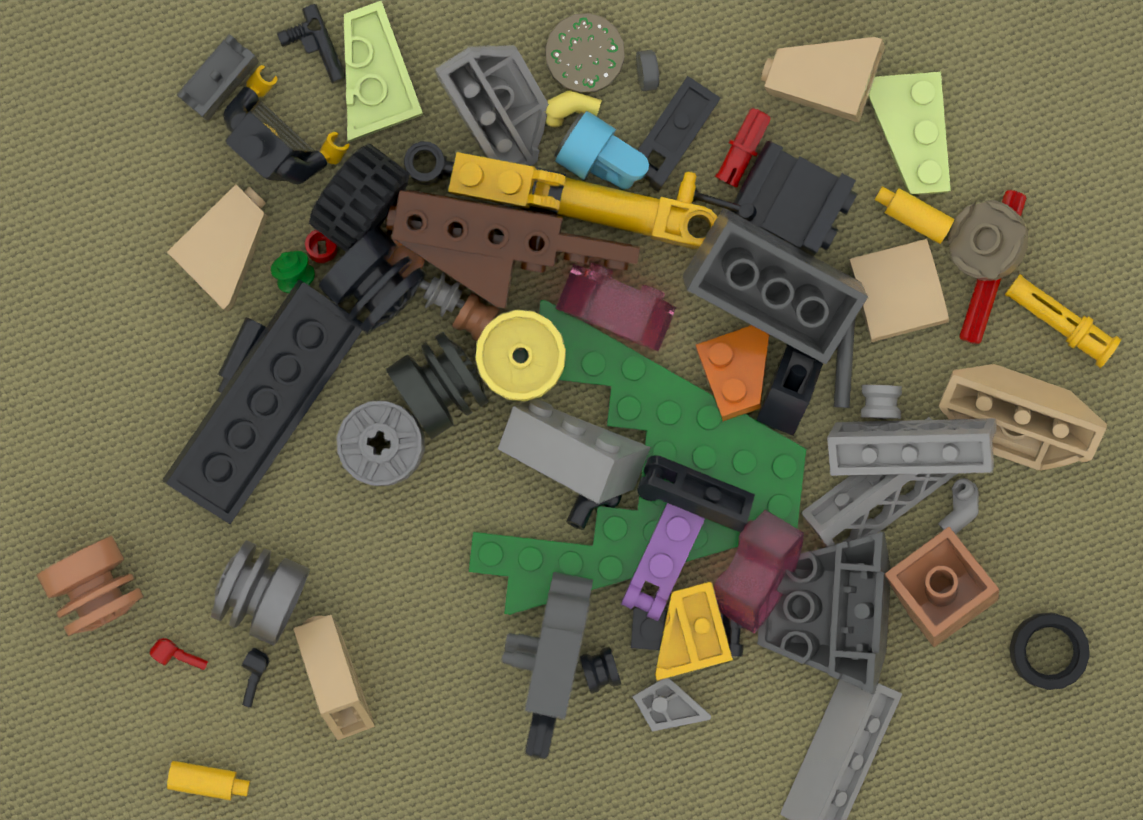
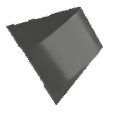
M885 531L762 564L757 644L801 664H806L823 671L831 677L853 684L868 693L875 694L887 651L890 584L884 574L891 567Z

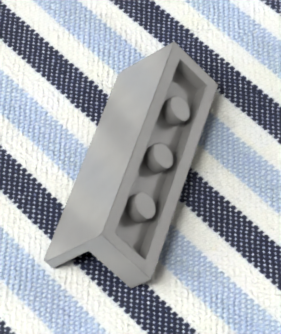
M841 679L839 680L781 810L783 817L789 820H847L902 693L878 683L875 694H871Z

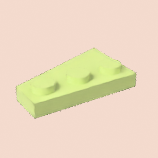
M382 1L344 14L347 141L349 143L422 116L423 112Z
M941 72L875 77L868 98L879 127H881L890 147V153L907 192L911 195L949 193L951 189Z

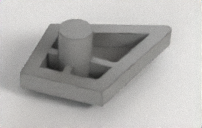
M670 678L661 679L632 696L652 732L711 719V715Z

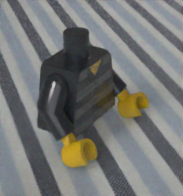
M260 65L247 79L246 87L241 89L224 111V121L227 129L231 132L225 142L267 180L302 184L323 170L327 163L339 164L350 145L349 143L344 147L334 145L339 133L331 132L324 141L320 151L314 150L259 100L258 97H264L277 82V76L271 82L265 81L260 75L265 66Z

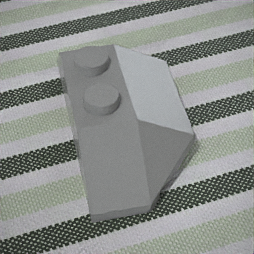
M515 45L468 47L435 69L438 80L486 158L532 166L538 161V146L544 132L547 118L546 109L549 104Z

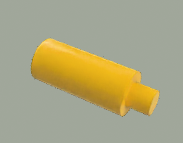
M882 186L874 199L887 207L884 212L885 214L939 244L942 243L954 222V218L900 188L894 193Z
M172 761L167 789L231 801L233 794L248 796L250 781L237 779V772Z

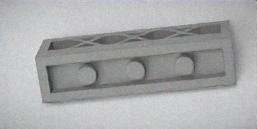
M958 473L850 475L803 510L801 514L821 538L825 546H833L835 543L832 538L844 529L852 530L850 536L843 542L879 533ZM909 481H916L913 490L906 495H899L903 485ZM877 505H884L882 512L874 519H867L871 509Z
M996 418L836 422L827 437L830 475L992 473L994 469L992 440L997 430Z

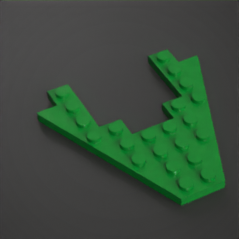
M540 300L539 315L550 320L559 331L566 351L564 371L558 381L610 386L607 426L646 431L645 445L649 446L650 450L642 467L641 478L646 476L644 474V467L647 459L650 456L658 455L755 494L748 522L742 533L705 518L685 562L798 528L806 448L746 414L722 421L713 395L547 300ZM516 349L513 352L514 361L517 363H524L529 358L526 349L521 351ZM639 496L637 510L604 506L597 507L593 545L473 532L469 572L508 576L504 614L508 615L547 604L553 572L593 579L591 590L631 579L667 503L659 499L648 501Z

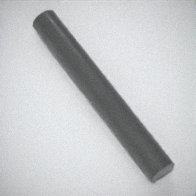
M855 319L837 346L834 407L850 408Z

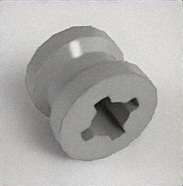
M862 385V394L865 396V406L861 409L862 418L901 419V410L897 407V399L902 395V386Z

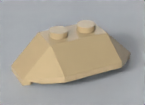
M996 364L953 370L939 402V408L943 414H946L948 420L996 418L997 430L992 440L993 455L1039 471L1066 466L1078 461L1081 463L1092 461L1107 429V424L1070 390Z

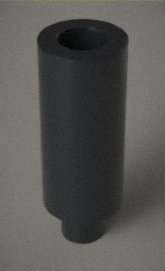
M247 317L245 318L218 373L219 376L223 377L217 390L218 392L222 393L266 326Z

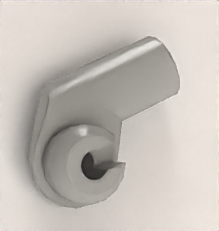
M966 478L959 479L953 484V511L938 523L942 530L950 527L957 534L978 515L979 491L976 484Z

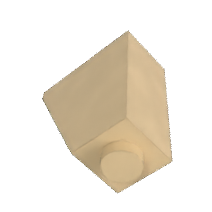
M869 37L778 48L774 59H767L761 81L766 82L764 87L769 95L859 123L885 50V45L882 39Z
M237 184L167 251L211 298L227 312L235 304L268 218L261 210L266 202L250 186L243 191Z
M314 616L305 620L303 625L293 628L320 715L336 739L340 740L375 727L342 633L333 616Z

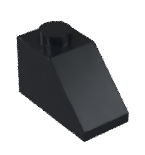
M787 344L756 420L794 436L810 403L823 363Z

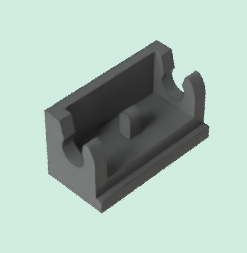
M228 34L178 92L177 96L208 122L259 63V60L251 51L244 48L233 36Z

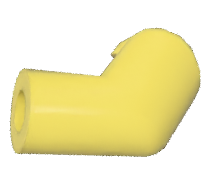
M565 91L547 101L549 105L546 109L547 118L545 124L550 127H559L562 125L564 118L574 112L578 114L583 112L585 114L586 111H589L597 116L602 100L575 91Z

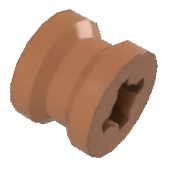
M471 293L452 327L458 331H468L471 333L472 339L478 341L486 325L496 318L500 309L494 305H484L480 302L479 296Z

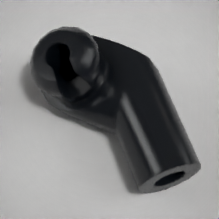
M579 494L566 520L567 524L576 529L584 530L595 508L602 505L615 508L620 503L622 494L599 504Z

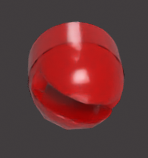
M318 230L312 231L306 237L305 248L311 260L318 264H325L331 262L336 257L338 246ZM318 241H326L325 254H319Z

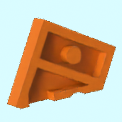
M753 325L695 345L722 421L761 408L770 334Z

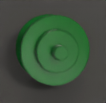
M302 251L283 252L273 262L270 271L272 276L277 279V286L282 292L290 293L298 280L303 281L308 286L314 280L315 270L308 264L309 258L306 253Z

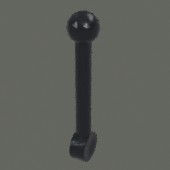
M695 189L693 202L698 200L737 212L748 221L754 219L757 214V209L750 203L738 205L699 193L698 189Z

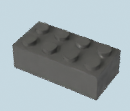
M725 208L720 212L682 276L687 291L824 364L828 363L868 298L860 281Z

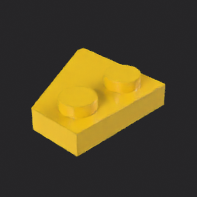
M709 581L672 591L655 671L656 680L731 661L732 656L712 582Z

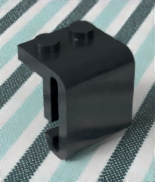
M766 141L733 203L743 205L744 203L752 204L757 209V214L749 222L804 252L814 256L820 247L827 251L838 232V229L832 226L839 212L847 215L858 194L851 190L856 180L843 173L837 177L800 156L797 159L782 151V146ZM731 211L732 213L740 216L739 213Z

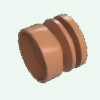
M113 536L107 537L70 555L36 575L48 598L68 595L70 602L56 612L58 618H62L74 611L77 612L79 619L64 627L68 636L75 633L93 631L126 614L138 600L144 597L140 588L125 595L119 589L135 578L133 574L113 577L111 570L125 560Z

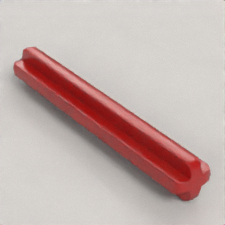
M1008 190L1004 193L1002 203L1010 206L1021 216L1027 198L1021 192ZM1001 278L991 281H980L977 279L960 332L961 340L975 345L982 342Z

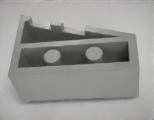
M532 399L531 401L513 406L498 450L599 504L634 490L650 447L556 410L545 401Z

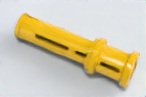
M1021 274L1017 276L1005 293V296H1009L1037 318L1043 320L1067 337L1065 342L1068 343L1070 348L1077 347L1096 360L1095 365L1099 368L1104 366L1122 340L1118 336L1112 338L1093 324L1094 319L1084 315L1080 318L1053 297L1026 280Z

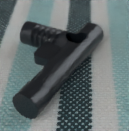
M312 4L302 9L306 19L305 22L298 24V26L295 25L294 28L291 27L290 29L287 28V30L277 32L282 48L290 45L291 42H298L299 39L302 41L307 54L319 51L332 84L346 79L317 4ZM313 20H317L321 29L314 31L308 29Z

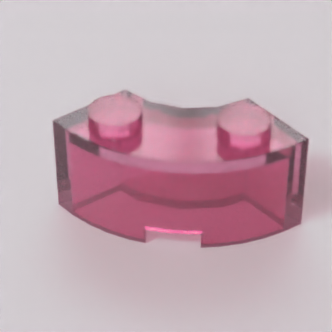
M591 263L589 269L573 264L555 309L590 325L594 324L611 331L616 336L659 352L677 308L663 300L665 293L647 285H642L641 290L635 289L611 278L613 275L612 270L595 263Z
M764 510L754 521H748L743 532L739 534V545L733 561L728 569L721 573L714 586L719 612L752 633H755L783 594L777 591L787 569L791 572L795 571L802 550L804 533L767 510Z

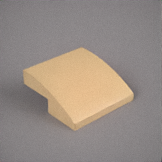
M927 239L849 259L853 278L862 283L868 295L861 311L871 342L949 322L942 288Z

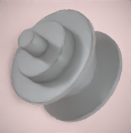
M444 272L439 279L433 277L430 283L423 280L420 287L426 290L423 298L427 300L424 308H428L433 303L440 306L441 317H443L446 310L452 312L455 306L462 308L465 302L459 299L462 291L458 289L460 282H456L452 286L446 283Z

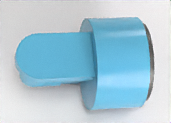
M586 111L585 114L583 112L579 114L554 154L556 163L581 179L585 180L591 172L595 176L609 181L623 190L629 189L634 181L642 179L649 168V162L644 154L614 136L616 129L589 111Z

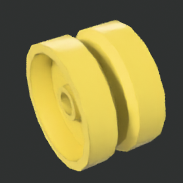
M515 310L499 315L486 325L477 341L476 362L480 376L494 393L507 400L526 402L542 397L555 387L564 371L566 351L561 334L550 320L535 312ZM516 349L520 351L526 349L529 358L524 363H517L514 361L513 352Z

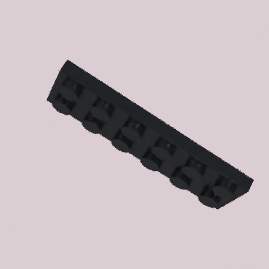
M298 280L162 481L228 524H231L362 332L360 327L363 322L358 319L352 321L348 317V312L303 281Z

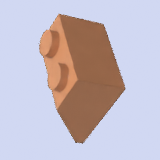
M947 527L884 574L910 618L933 647H936L997 602L999 597V588L950 527Z

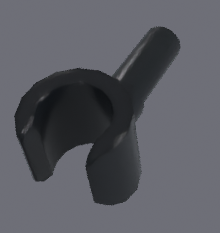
M252 648L241 665L252 672L248 679L242 703L246 707H252L257 685L270 662L268 655L257 648Z

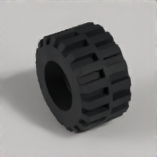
M372 144L361 147L342 165L323 190L311 211L309 224L347 252L369 231L377 226H381L388 216L390 205L397 204L400 190L406 189L410 175L409 172Z

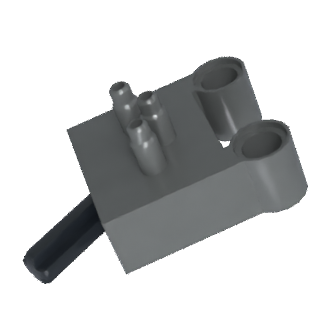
M553 572L540 638L524 634H507L505 651L503 652L501 662L514 668L533 671L525 711L532 712L525 747V754L535 759L548 758L556 718H566L590 604L589 599L593 579Z

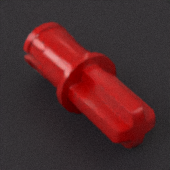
M755 108L749 110L734 141L729 140L728 144L731 147L715 178L738 188L752 156L757 157L758 155L755 150L770 122L768 114Z

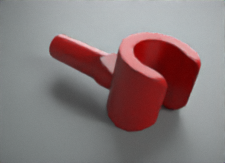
M168 638L158 639L150 649V656L164 666L167 665L173 656L179 661L205 670L208 663L204 659L184 652V650L180 649Z

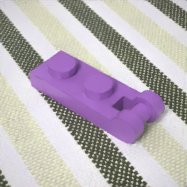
M669 503L666 504L624 594L621 605L630 609L635 606L646 611L647 617L655 621L659 620L705 518ZM645 581L659 587L655 597L641 592Z

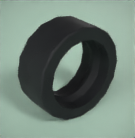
M1052 612L1035 614L1024 620L1014 631L1009 646L1011 662L1017 674L1029 684L1046 690L1063 689L1075 683L1086 670L1090 657L1089 641L1083 629L1071 618ZM1048 627L1062 630L1068 635L1073 646V656L1070 664L1065 670L1052 675L1037 672L1031 667L1026 656V646L1029 638L1034 632Z

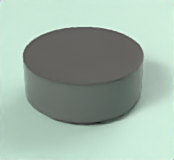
M652 50L637 51L636 70L641 91L656 90L659 87V68L656 54Z

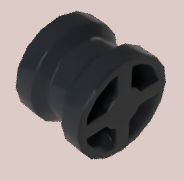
M610 646L602 648L600 654L591 656L586 653L579 656L591 694L599 692L602 686L608 684L613 687L622 685Z

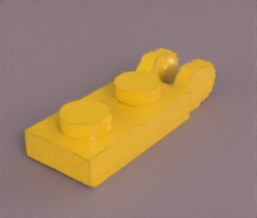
M456 152L448 192L529 209V206L557 211L560 206L559 200L545 195H532L534 182L546 183L556 187L564 186L566 176L537 170L533 166Z

